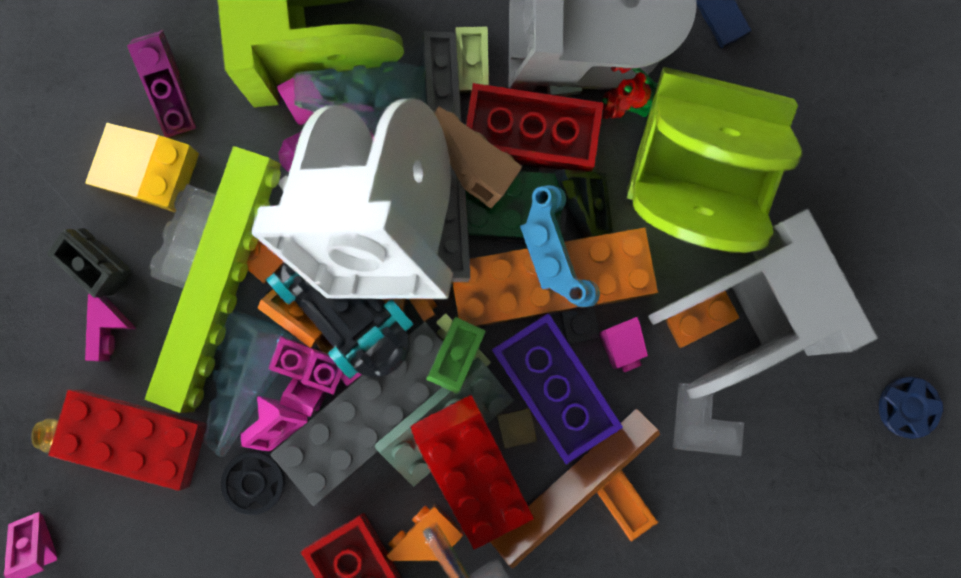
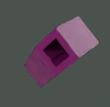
M161 30L132 39L127 47L164 137L168 138L196 129L178 67L164 31Z

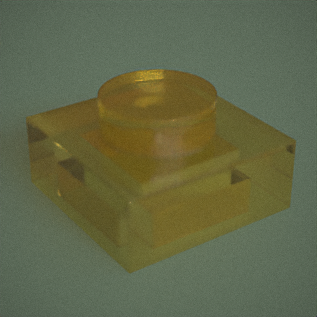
M530 408L497 415L505 448L537 441Z

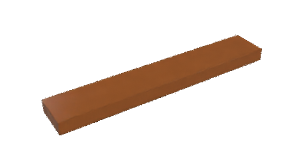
M637 408L621 422L622 429L594 446L528 506L534 517L533 520L490 542L508 566L513 569L660 435L659 430Z

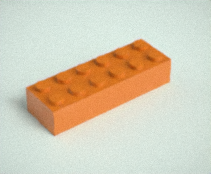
M645 228L564 242L577 278L580 280H591L599 287L600 297L593 306L649 297L658 293ZM528 248L469 259V282H452L459 319L476 327L585 308L571 303L567 298L551 288L547 290L542 289ZM581 289L579 290V293H578L580 298L582 297V294H583Z

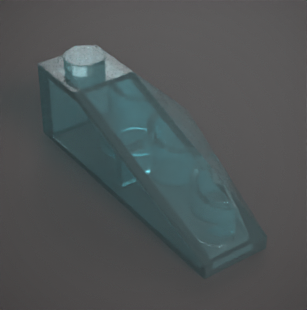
M391 61L383 62L381 67L366 68L365 65L354 66L353 70L337 72L335 69L295 73L294 76L295 106L312 112L325 106H347L361 117L369 132L376 134L382 115L395 101L418 99L427 104L424 66Z
M233 310L228 315L224 326L226 328L225 337L222 343L217 346V350L223 352L220 370H214L213 381H216L217 395L216 399H213L209 404L204 443L218 457H225L257 408V397H264L279 374L269 370L268 366L280 336L292 340V336L279 326Z

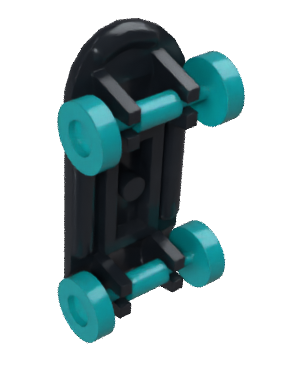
M285 262L282 266V280L275 273L266 279L288 305L295 301L334 348L328 352V355L349 379L357 373L367 377L386 376L397 370L405 361L409 351L407 330L413 326V323L392 299L385 303L382 298H326Z

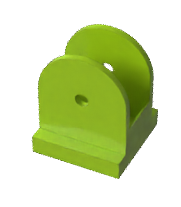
M218 0L225 71L254 108L279 105L277 85L307 71L311 81L360 75L385 68L397 62L403 56V39L392 30L371 25L344 24L306 28L304 7L353 0Z
M663 66L628 183L627 199L633 200L635 210L648 223L682 240L704 247L732 252H752L767 247L773 234V227L768 214L784 170L796 167L802 154L801 147L791 129V124L798 107L795 99Z

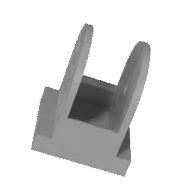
M510 0L508 88L534 91L537 86L611 90L612 88L616 89L619 87L624 79H632L636 75L633 70H629L626 73H621L619 70L613 72L611 67L641 68L648 75L660 61L672 54L688 36L695 19L697 1Z
M808 209L774 226L768 246L758 251H752L756 258L755 261L648 315L652 325L731 287L753 327L761 345L717 367L686 387V391L691 399L699 398L733 385L803 349L807 356L852 352L877 339L875 332Z

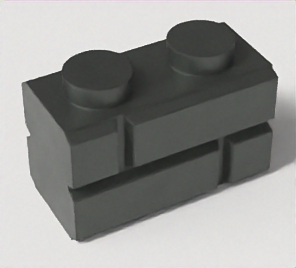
M78 228L76 230L65 229L47 252V255L93 298L114 295L132 271L99 240H95V237L86 228Z

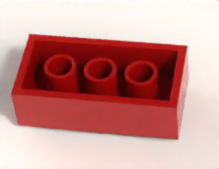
M473 83L466 126L473 131L481 133L489 143L500 151L510 154L518 164L592 172L595 165L604 103Z
M68 390L48 456L180 491L190 487L208 423L85 390Z
M472 395L410 425L418 449L473 550L534 519Z
M365 512L309 544L301 551L315 578H402L393 561L387 557L388 552Z

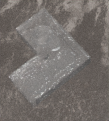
M679 383L673 448L741 456L744 423L711 419L714 392L691 399L686 391V387L689 384Z

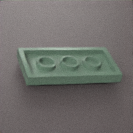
M477 357L473 360L458 394L442 387L374 446L414 487L431 471L416 445L410 425L469 395L473 396L487 424L514 400L481 359Z

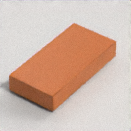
M622 470L597 492L631 542L658 523Z

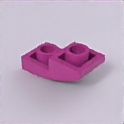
M282 336L279 338L268 366L269 370L300 380L302 384L333 395L342 375V370L328 354Z

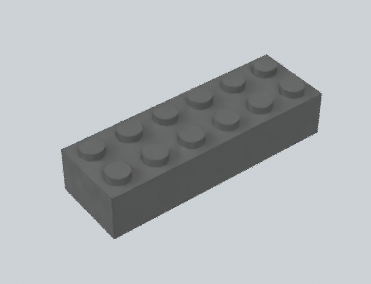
M426 322L408 336L409 351L405 361L397 370L382 377L362 375L270 454L313 506L323 500L375 455L378 450L374 445L442 388L426 380L443 343Z

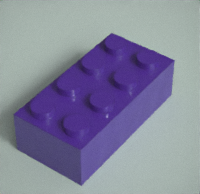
M549 313L492 349L565 464H568L623 428Z

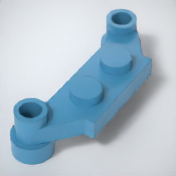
M556 186L538 187L532 194L533 203L527 222L520 226L540 285L543 290L551 288L579 307H591L599 300V287L591 280H580L577 278L555 217V213L564 208L566 195L561 188ZM548 194V200L545 202V197ZM580 289L582 290V293H583L581 298L579 297V294H578Z

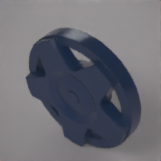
M902 377L892 381L883 390L879 400V413L882 422L888 430L903 438L916 439L930 434L938 425L943 412V402L936 389L927 381L916 377ZM910 382L905 391L896 389L897 386ZM926 390L929 392L932 399L926 397ZM887 401L894 408L889 416L887 413ZM933 415L931 421L928 424L927 418ZM908 425L913 433L903 432L899 428Z

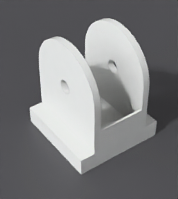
M397 100L382 115L373 141L366 124L351 108L343 105H331L318 109L310 116L302 130L280 206L259 207L252 234L326 298H448L453 272L439 258L437 252L449 203L451 172L446 139L436 115L421 100Z

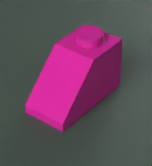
M637 317L599 333L600 340L613 369L621 367L623 372L630 371L641 366L640 359L648 356L640 322Z

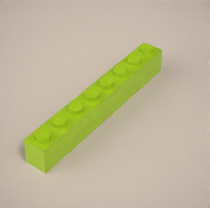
M233 146L145 400L178 413L195 412V409L201 404L204 397L202 389L206 377L211 374L215 365L213 357L217 346L222 343L226 334V328L224 327L226 320L236 306V292L239 283L244 280L248 271L247 260L250 252L255 249L258 243V238L252 234L259 207H270L269 198L272 189L279 183L281 163Z

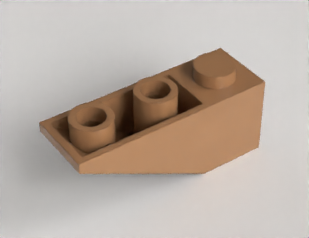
M439 106L434 114L441 125L446 139L452 169L466 191L492 208L504 195L522 166L515 162L510 154L500 151L489 143L481 133L471 130L460 122L455 114L445 111Z

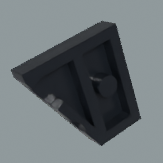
M569 169L556 171L555 177L566 195V202L582 238L613 233L606 173Z

